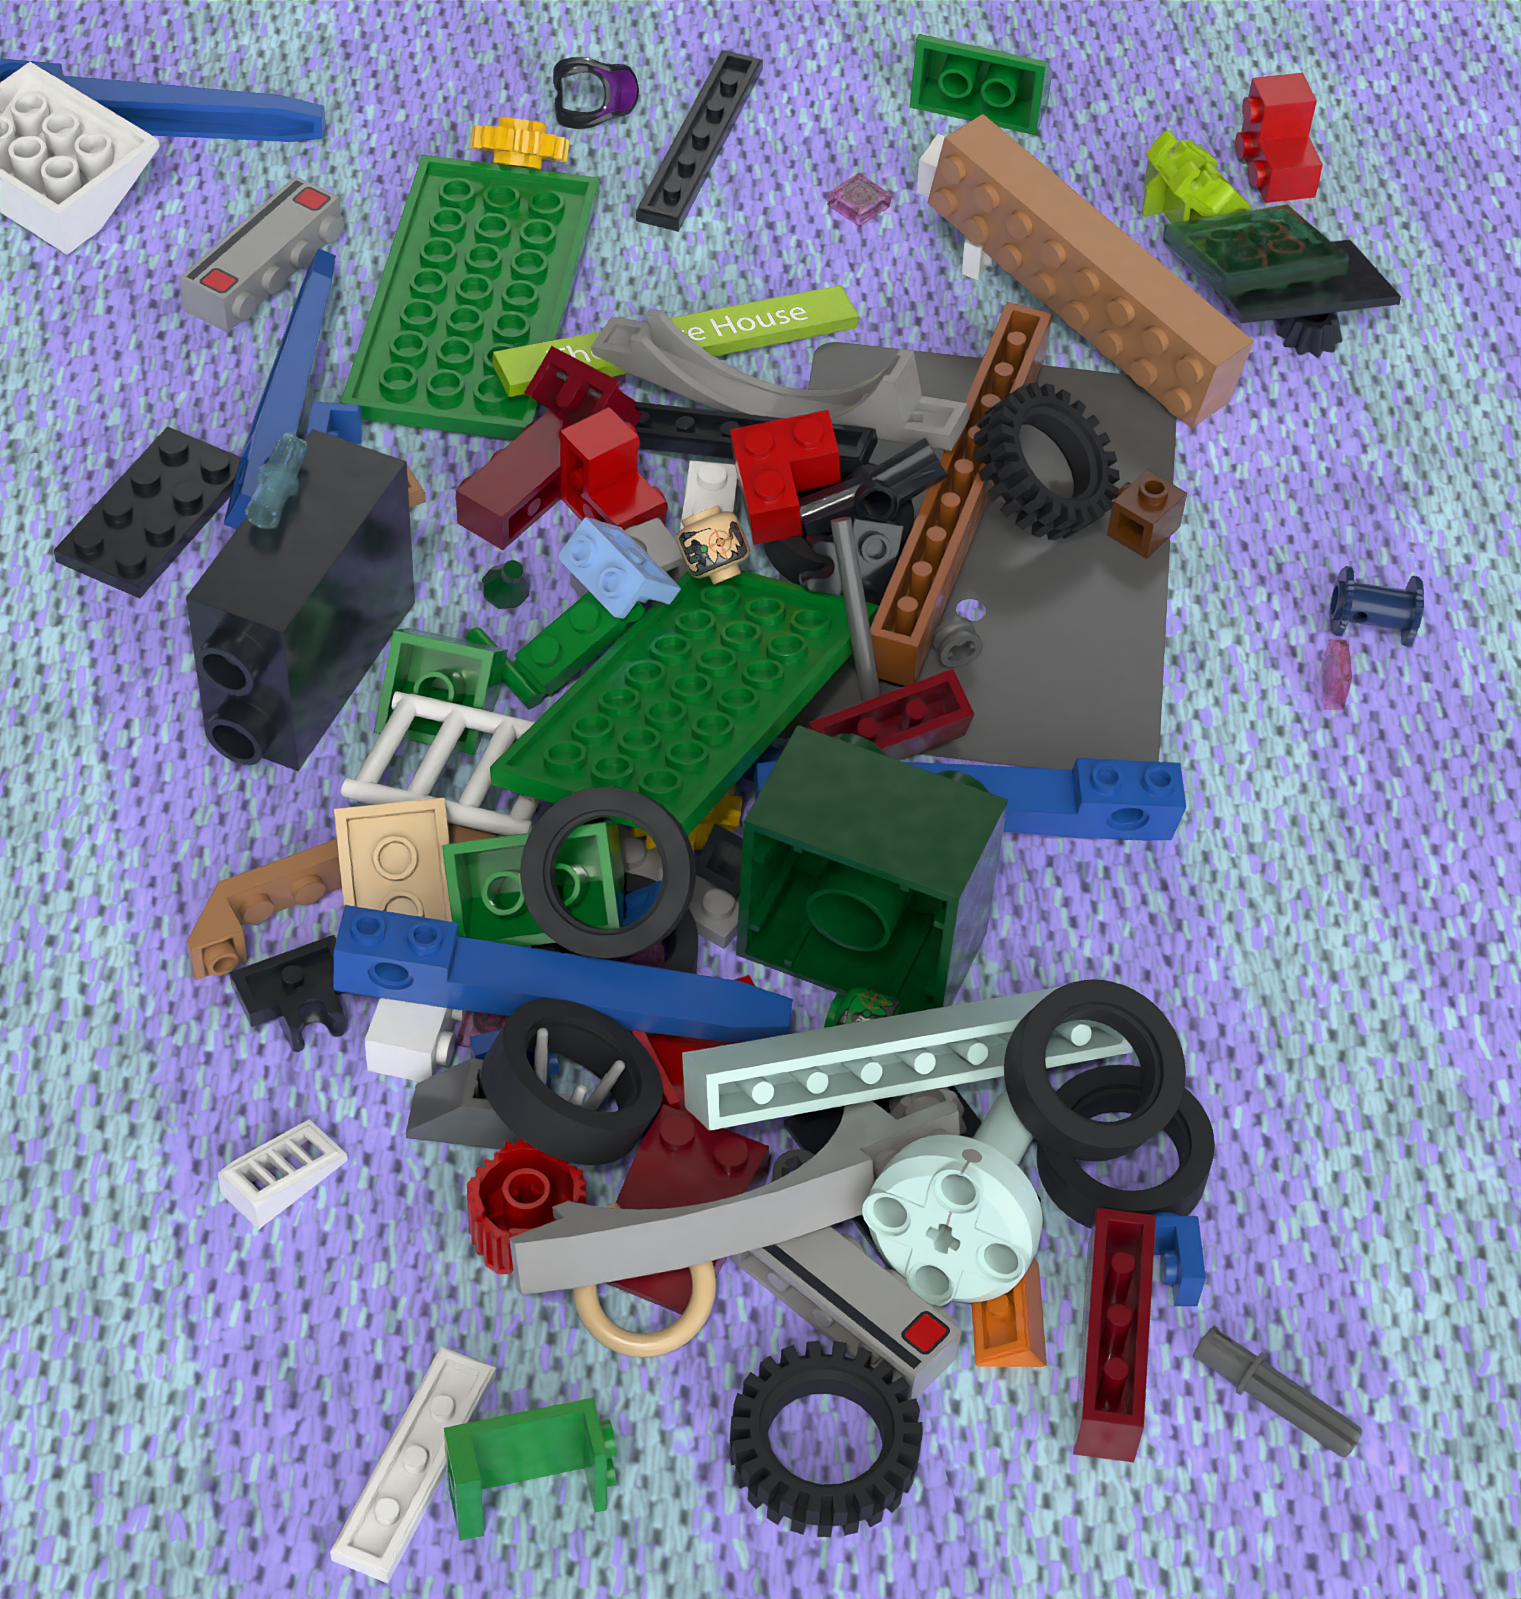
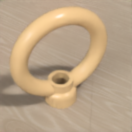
M613 1203L605 1207L621 1209L618 1203ZM709 1261L689 1267L692 1277V1293L688 1306L677 1321L663 1330L653 1333H635L616 1325L604 1313L599 1303L596 1284L573 1288V1298L577 1313L589 1333L598 1342L612 1351L639 1358L668 1354L693 1339L704 1326L711 1313L716 1293V1277L713 1263Z

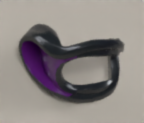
M570 57L560 60L554 66L553 84L554 89L557 91L555 114L558 123L564 127L574 129L595 127L605 121L628 115L636 106L639 96V85L633 70L626 64H606L588 57ZM580 73H590L597 76L601 80L605 91L603 105L591 112L565 109L562 78Z

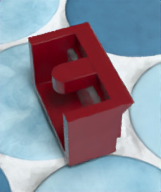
M554 346L550 347L524 392L548 410L551 409L574 423L609 407L624 422H629L634 428L642 416L639 411L634 409L637 402L619 390L618 380Z

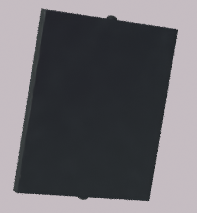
M1351 240L1196 257L1198 270L1240 323L1400 305V294Z

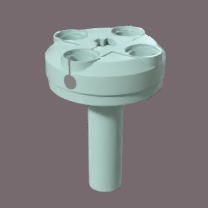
M1007 1091L997 1097L973 1138L958 1135H933L918 1139L905 1146L886 1164L863 1204V1217L869 1226L870 1234L878 1251L890 1267L908 1282L911 1290L931 1306H943L951 1301L983 1302L1007 1293L1023 1278L1037 1252L1042 1232V1210L1031 1182L1017 1166L1034 1136L1019 1120L1010 1103Z

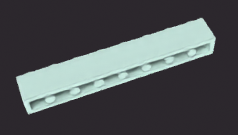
M1060 987L682 1053L685 1108L710 1131L1004 1076L1006 1048L1015 1027L1042 999ZM1091 1020L1069 1021L1057 1026L1050 1036L1046 1049V1068L1132 1053V1046L1121 1034L1105 1024Z

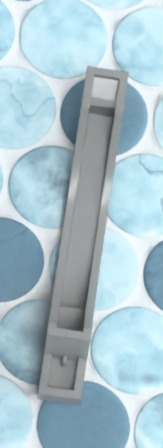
M649 309L646 313L647 322L611 316L591 346L593 355L614 364L626 372L723 412L789 418L829 410L832 424L876 429L877 438L915 444L926 437L931 447L952 451L970 419L967 403L922 396L915 354L912 350L900 349L894 359L881 372L859 384L832 390H804L772 384L723 363L693 342L671 321L663 310Z
M873 1101L845 1105L844 1113L836 1132L828 1143L809 1161L769 1184L714 1202L685 1207L643 1210L605 1208L571 1201L553 1207V1215L556 1221L509 1238L516 1290L521 1295L541 1293L682 1269L781 1243L862 1215L863 1204L878 1176L890 1159L905 1146L918 1139L933 1135L960 1136L959 1110L947 1101L896 1120Z

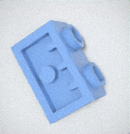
M588 517L583 519L558 555V559L616 618L624 619L637 601L646 603L648 599L670 604L681 590V587L621 527Z

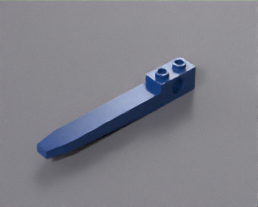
M0 58V82L27 63L32 62L152 136L295 142L322 139L326 129L325 108L323 105L283 95L63 75L62 64Z
M318 248L303 279L240 456L224 520V525L236 530L302 444V442L295 440L332 283L336 255Z
M1077 758L1072 770L904 762L935 774L947 770L968 774L980 781L989 793L1009 799L1003 832L1075 838L1142 841L1172 840L1186 810L1181 763ZM777 761L757 763L754 773L755 800Z
M345 905L334 947L333 990L442 1008L508 1016L523 1004L531 1001L560 999L593 1008L617 1021L627 1030L725 1042L753 1041L787 1035L789 1030L793 999L737 980L457 936L458 923Z

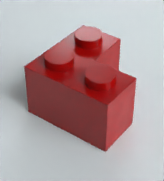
M1303 72L1252 78L1249 95L1243 99L1242 114L1244 120L1242 130L1236 134L1235 138L1236 153L1239 159H1245L1249 168L1250 184L1253 188L1258 187L1265 203L1316 197L1323 164L1309 137L1317 100Z
M610 407L560 431L561 500L581 521L588 517L621 527L625 531L631 526L640 525L657 517L665 525L666 513L668 511V504L661 490L656 486H651L638 473L640 439L635 428L629 422H624Z
M829 410L730 429L733 459L753 545L801 536L802 526L797 492L841 483L839 450Z

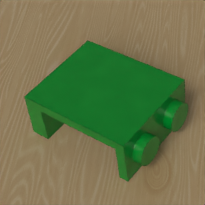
M594 1397L444 1428L447 1483L459 1541L484 1536L482 1490L584 1469L594 1513L607 1510V1487L616 1486V1475L612 1457L617 1456L611 1421L610 1419L599 1421Z

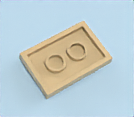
M444 797L334 809L344 907L349 905L452 922L442 845L449 844Z

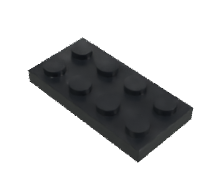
M167 426L54 549L56 562L140 599L230 498L240 457Z

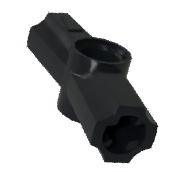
M925 437L878 466L871 464L861 465L852 470L846 481L798 499L801 523L806 536L809 534L830 536L833 535L830 521L837 518L853 515L892 521L897 515L901 504L944 480L948 475ZM880 491L876 497L864 500L871 492Z

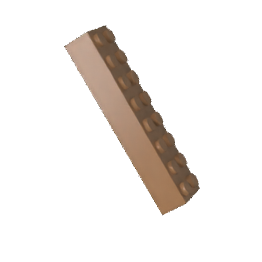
M984 114L944 137L927 201L940 216L944 217L962 232L970 242L975 245L981 244L983 246L982 250L997 262L1004 271L1011 274L1032 292L1038 300L1046 304L1071 328L1075 329L1094 345L1103 356L1109 358L1129 375L1137 385L1143 387L1164 405L1172 415L1178 417L1190 428L1193 429L1230 402L1254 340Z

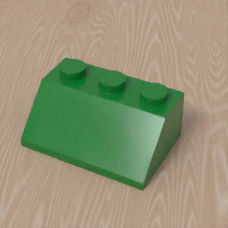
M918 34L916 38L909 108L972 121L984 114L1000 128L1037 135L1048 105L1053 70L1047 61Z
M615 822L579 826L563 843L557 856L555 867L556 886L565 906L579 920L601 929L623 927L625 875L618 824ZM530 833L442 845L452 922L458 923L457 936L522 947L556 943L535 922L529 912L522 892L520 878L521 858Z

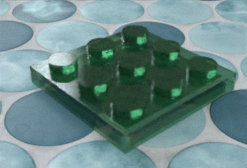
M1288 204L1164 224L1163 242L1223 296L1238 297L1244 295L1246 291L1261 288L1279 290L1287 287L1290 283L1302 281L1325 282L1331 276L1348 274L1349 256Z

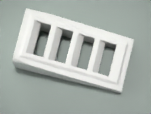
M309 1119L237 1158L217 1173L220 1192L259 1230L347 1162L348 1156ZM309 1140L324 1155L314 1159L301 1145ZM291 1153L304 1166L296 1170L284 1158ZM275 1166L285 1177L277 1180L268 1170ZM259 1179L266 1187L259 1191L252 1182Z

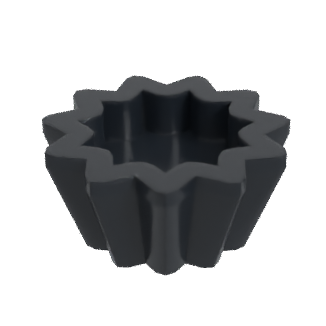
M1337 312L1282 318L1279 320L1281 326L1276 332L1278 336L1285 339L1283 346L1295 348L1298 355H1304L1309 352L1315 357H1320L1323 351L1333 353L1335 352V344L1343 341Z

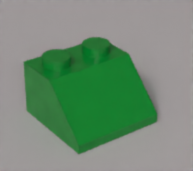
M412 628L393 630L374 733L381 734L393 713L392 699L396 691L493 712L499 697L508 649ZM415 716L402 739L431 745L443 722ZM464 728L453 750L476 754L484 732Z

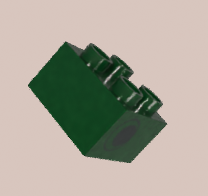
M797 725L744 820L736 956L841 995H845L854 986H861L900 1001L903 1014L952 1006L987 934L1009 799L989 793L980 781L968 774L952 770L941 771L935 774L887 757L879 747L861 736L839 734L831 737Z

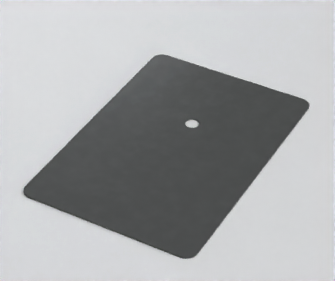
M843 342L825 343L814 352L808 390L841 389L866 381L881 372L894 359L900 349ZM914 351L922 396L964 403L983 358ZM1042 365L1035 383L1038 382L1039 387L1046 383L1054 385L1055 394L1062 389L1071 393L1069 405L1080 400L1087 406L1082 416L1088 419L1094 414L1100 422L1093 428L1097 436L1105 432L1107 433L1111 442L1103 446L1104 451H1115L1117 462L1109 467L1119 470L1120 480L1114 483V486L1120 490L1125 483L1130 482L1132 484L1146 470L1173 483L1177 417L1172 415L1164 405L1143 387L1137 385L1127 374ZM1022 425L1019 437L1021 447L1033 473L1050 491L1062 498H1072L1074 492L1072 473L1058 446L1045 433L1034 426ZM877 438L878 443L869 462L878 466L913 444ZM932 447L933 451L935 452L936 456L940 461L944 453V449ZM928 489L911 498L914 507V522ZM1001 495L994 500L989 497L938 624L939 626L947 620L960 617L956 612V607L961 601L973 599L981 602L986 608V614L980 620L972 621L976 630L975 633L979 635L983 643L982 650L976 658L965 665L947 667L942 664L938 651L935 650L931 642L916 682L953 668L975 715L965 736L920 752L918 755L1029 768L1071 770L1077 758L1159 762L1171 536L1146 559L1107 536L1111 508L1104 513V516L1066 539L1060 537L1057 540H1048L1047 534L1040 538L1031 535L1032 524L1024 530L1016 526L1015 522L1018 516L1016 511L1006 517L999 510L1006 502ZM801 523L802 535L800 537L806 540L807 536ZM779 574V580L790 582L784 576ZM853 653L777 738L790 739L797 725L808 728L809 722L862 703ZM879 679L881 695L905 686Z

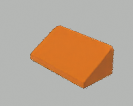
M1033 1258L1023 1278L1010 1291L991 1300L971 1303L975 1365L977 1367L1047 1366L1039 1264Z

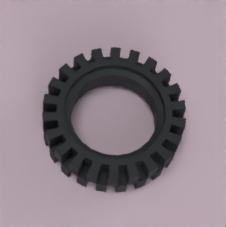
M1037 382L1030 383L1026 387L1023 385L1017 388L984 413L985 416L980 418L977 427L981 430L974 434L973 443L981 446L974 451L975 462L987 463V466L978 471L981 481H993L995 486L987 491L991 499L994 500L1001 495L1006 501L999 510L1006 517L1015 511L1018 513L1015 522L1016 526L1024 530L1032 524L1031 535L1040 538L1047 534L1048 540H1057L1060 537L1066 539L1104 516V513L1112 508L1113 502L1111 500L1118 496L1119 488L1113 484L1120 480L1119 470L1109 466L1117 462L1115 451H1104L1103 446L1111 441L1106 432L1097 436L1093 428L1100 422L1093 414L1088 419L1082 416L1087 407L1080 400L1069 405L1071 393L1062 389L1055 394L1054 385L1046 383L1039 387ZM1022 425L1034 426L1045 433L1058 446L1072 473L1074 482L1072 498H1062L1050 491L1033 473L1021 447L1019 437Z
M820 1340L806 1342L804 1356H798L794 1345L781 1349L779 1364L771 1356H768L760 1362L759 1376L750 1372L743 1381L742 1394L737 1393L733 1404L729 1456L731 1466L735 1465V1480L739 1488L748 1487L747 1500L755 1509L763 1503L767 1506V1519L778 1525L783 1516L792 1520L790 1531L803 1535L806 1524L818 1526L817 1537H831L832 1526L842 1525L844 1536L858 1533L859 1521L866 1520L870 1528L880 1523L883 1510L887 1508L893 1513L901 1504L902 1493L908 1494L918 1467L923 1428L922 1422H918L920 1408L917 1399L908 1400L909 1384L903 1376L893 1382L892 1374L894 1367L884 1359L876 1368L870 1366L872 1352L862 1347H859L855 1359L845 1357L847 1343L833 1341L832 1354H821ZM831 1394L844 1397L861 1406L872 1417L880 1432L882 1449L878 1459L869 1470L853 1480L840 1484H818L805 1481L790 1473L778 1461L772 1451L768 1431L773 1419L785 1406L796 1399L808 1395Z

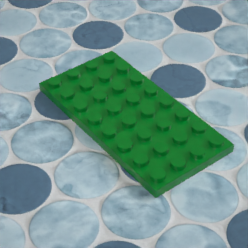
M422 154L340 403L359 405L361 407L362 420L515 440L529 423L536 422L541 404L526 394L508 397L492 365L493 352L559 339L599 194V177Z
M740 570L741 574L714 585L710 576L694 578L687 571L676 582L681 587V590L670 604L657 601L490 766L491 785L554 804L570 794L589 788L616 787L631 790L648 796L664 806L674 815L687 836H689L853 653L844 597L836 594L810 591L801 585ZM866 602L869 625L871 627L879 605ZM601 817L617 824H625L642 829L632 821L621 817Z

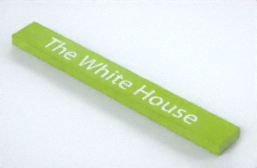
M838 285L672 317L670 319L684 334L713 356H719L857 328L860 316L842 286ZM601 331L493 352L492 365L508 397L525 394L526 388L551 346L610 377L628 374V372L614 364L593 355L591 346Z

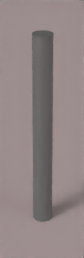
M843 517L831 520L830 522L861 701L865 702L881 696V689L851 517Z

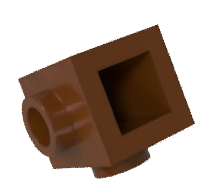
M1146 470L1132 484L1127 482L1118 491V496L1112 504L1107 536L1144 558H1149L1180 528L1187 492Z

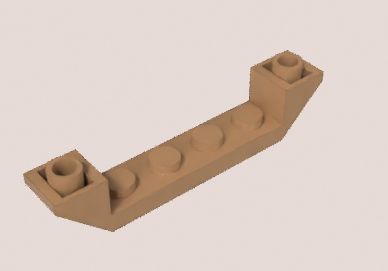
M447 823L449 844L499 837L498 834ZM337 839L219 881L186 941L191 973L195 981L210 975L221 976L227 974L237 965L247 962L244 932L241 925L261 923L273 913L298 904H312L323 895L341 889Z

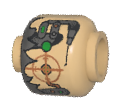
M719 505L682 520L684 528L677 533L676 542L688 572L692 577L704 578L710 576L714 585L741 574L738 564L746 560L751 551L735 513L730 511L721 512Z

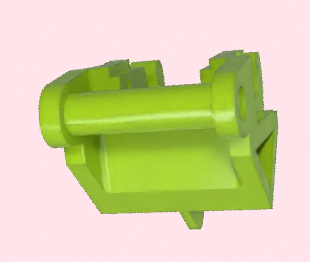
M1167 130L1155 140L1145 154L1148 157L1142 206V215L1144 217L1164 213L1181 237L1220 227L1225 221L1230 224L1240 222L1249 216L1251 205L1224 179L1217 169V160L1202 144L1197 145L1191 139L1187 142L1184 140L1178 142L1173 133Z

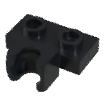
M850 515L865 602L880 606L896 567L903 525L899 522ZM809 534L806 537V543L817 554L826 555V562L817 571L804 570L800 572L799 582L801 586L810 591L843 596L833 536Z
M335 935L229 972L231 986L251 1027L279 1018V1025L294 1052H300L305 1048V1041L301 1033L303 1028L310 1023L317 1022L325 1025L329 1033L334 1037L344 1035L346 1029L345 1017L337 996L346 992L333 990Z

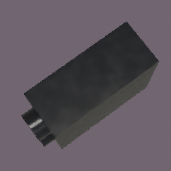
M312 429L186 596L205 735L211 745L224 757L243 765L257 764L263 758L299 772L392 637L393 630L399 627L414 605L415 594L406 461Z

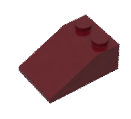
M663 1104L636 1152L616 1203H618L621 1209H666L714 1202L764 1186L767 1182L769 1146L725 1128L709 1131L695 1116ZM727 1257L712 1260L716 1278ZM689 1267L606 1282L610 1286L681 1315L688 1306L692 1293V1277Z

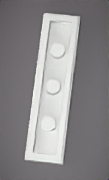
M442 1346L440 1347L330 1551L332 1561L389 1583L447 1472L444 1428L473 1422L496 1378L495 1367Z

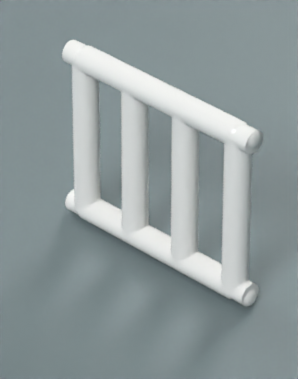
M396 691L392 699V709L394 711L356 778H346L341 787V795L343 797L371 805L436 798L428 795L464 728L491 733L493 736L459 801L445 800L447 823L502 836L530 833L534 827V822L531 819L541 799L519 794L509 815L483 809L480 806L491 786L490 766L512 746L515 739L518 740L535 722ZM415 716L443 722L407 790L377 784Z

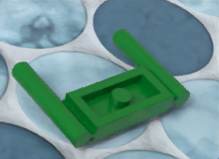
M588 591L514 655L516 659L513 662L506 657L502 682L528 710L542 703L545 694L548 693L551 696L628 629L626 625L629 622L639 620L643 616L645 608L637 601L624 619L616 618ZM472 628L466 635L467 641L498 647L481 628Z

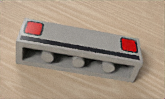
M297 176L292 178L179 277L183 311L227 333L241 321L248 320L253 315L256 307L271 294H277L282 289L285 281L296 271L304 269L310 264L318 248L322 249L328 243L331 244L338 239L343 227L340 197Z
M831 1226L781 1243L731 1256L732 1262L832 1343L833 1341L847 1343L845 1353L852 1359H855L859 1347H862L872 1352L870 1366L876 1368L883 1359L894 1367L892 1381L894 1382L903 1376L910 1386L908 1400L917 1399L957 1358L962 1330L957 1327L953 1317L942 1307L937 1305L931 1306L914 1293L908 1282L898 1272L892 1269L885 1270L866 1255L864 1248L855 1238L848 1234H840Z

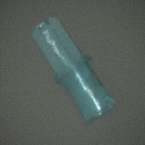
M294 433L283 434L282 439L276 442L268 463L262 465L257 472L258 486L245 513L248 514V520L260 528L270 529L278 525L288 497L295 494L298 489L299 480L297 474L308 448L306 441L297 438Z

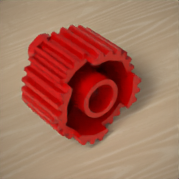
M518 1138L517 1144L505 1141V1147L499 1152L494 1153V1160L486 1158L483 1161L484 1168L477 1167L475 1170L476 1176L471 1177L470 1181L467 1182L469 1234H471V1243L476 1245V1253L478 1255L483 1254L485 1266L497 1274L510 1275L514 1271L509 1238L556 1221L553 1215V1207L567 1201L586 1205V1180H583V1170L572 1166L570 1162L557 1159L537 1150L528 1143H525L521 1138Z

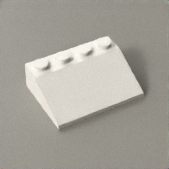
M29 62L0 82V213L68 255L102 229L160 147L159 140L37 65Z

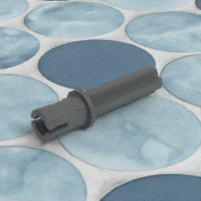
M1215 1325L1209 1329L1196 1348L1193 1358L1201 1361L1236 1385L1237 1394L1241 1396L1244 1392H1247L1340 1457L1348 1456L1359 1442L1362 1435V1429L1359 1425L1266 1363L1267 1355L1263 1352L1259 1356L1255 1355L1221 1332Z

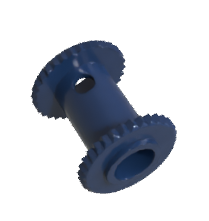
M1350 566L1342 568L1334 585L1330 603L1331 630L1336 636L1343 635L1348 622L1400 629L1401 645H1410L1417 635L1423 616L1424 585L1422 579L1419 576L1413 575L1409 582H1407L1405 589L1356 583L1353 568Z

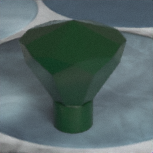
M510 560L493 566L482 578L484 598L498 609L516 608L529 597V581L523 573L522 564L516 560Z

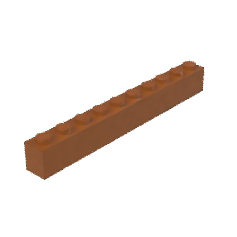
M1010 302L1005 304L964 402L968 404L970 419L952 451L944 450L940 460L948 477L928 489L870 627L879 679L905 686L916 682L931 644V636L938 627L990 497L987 491L994 487L992 480L981 481L978 471L987 466V463L975 462L974 451L981 447L973 443L974 434L981 430L977 427L979 419L985 416L984 413L1017 388L1023 385L1026 387L1030 383L1036 382L1047 353L1052 313Z

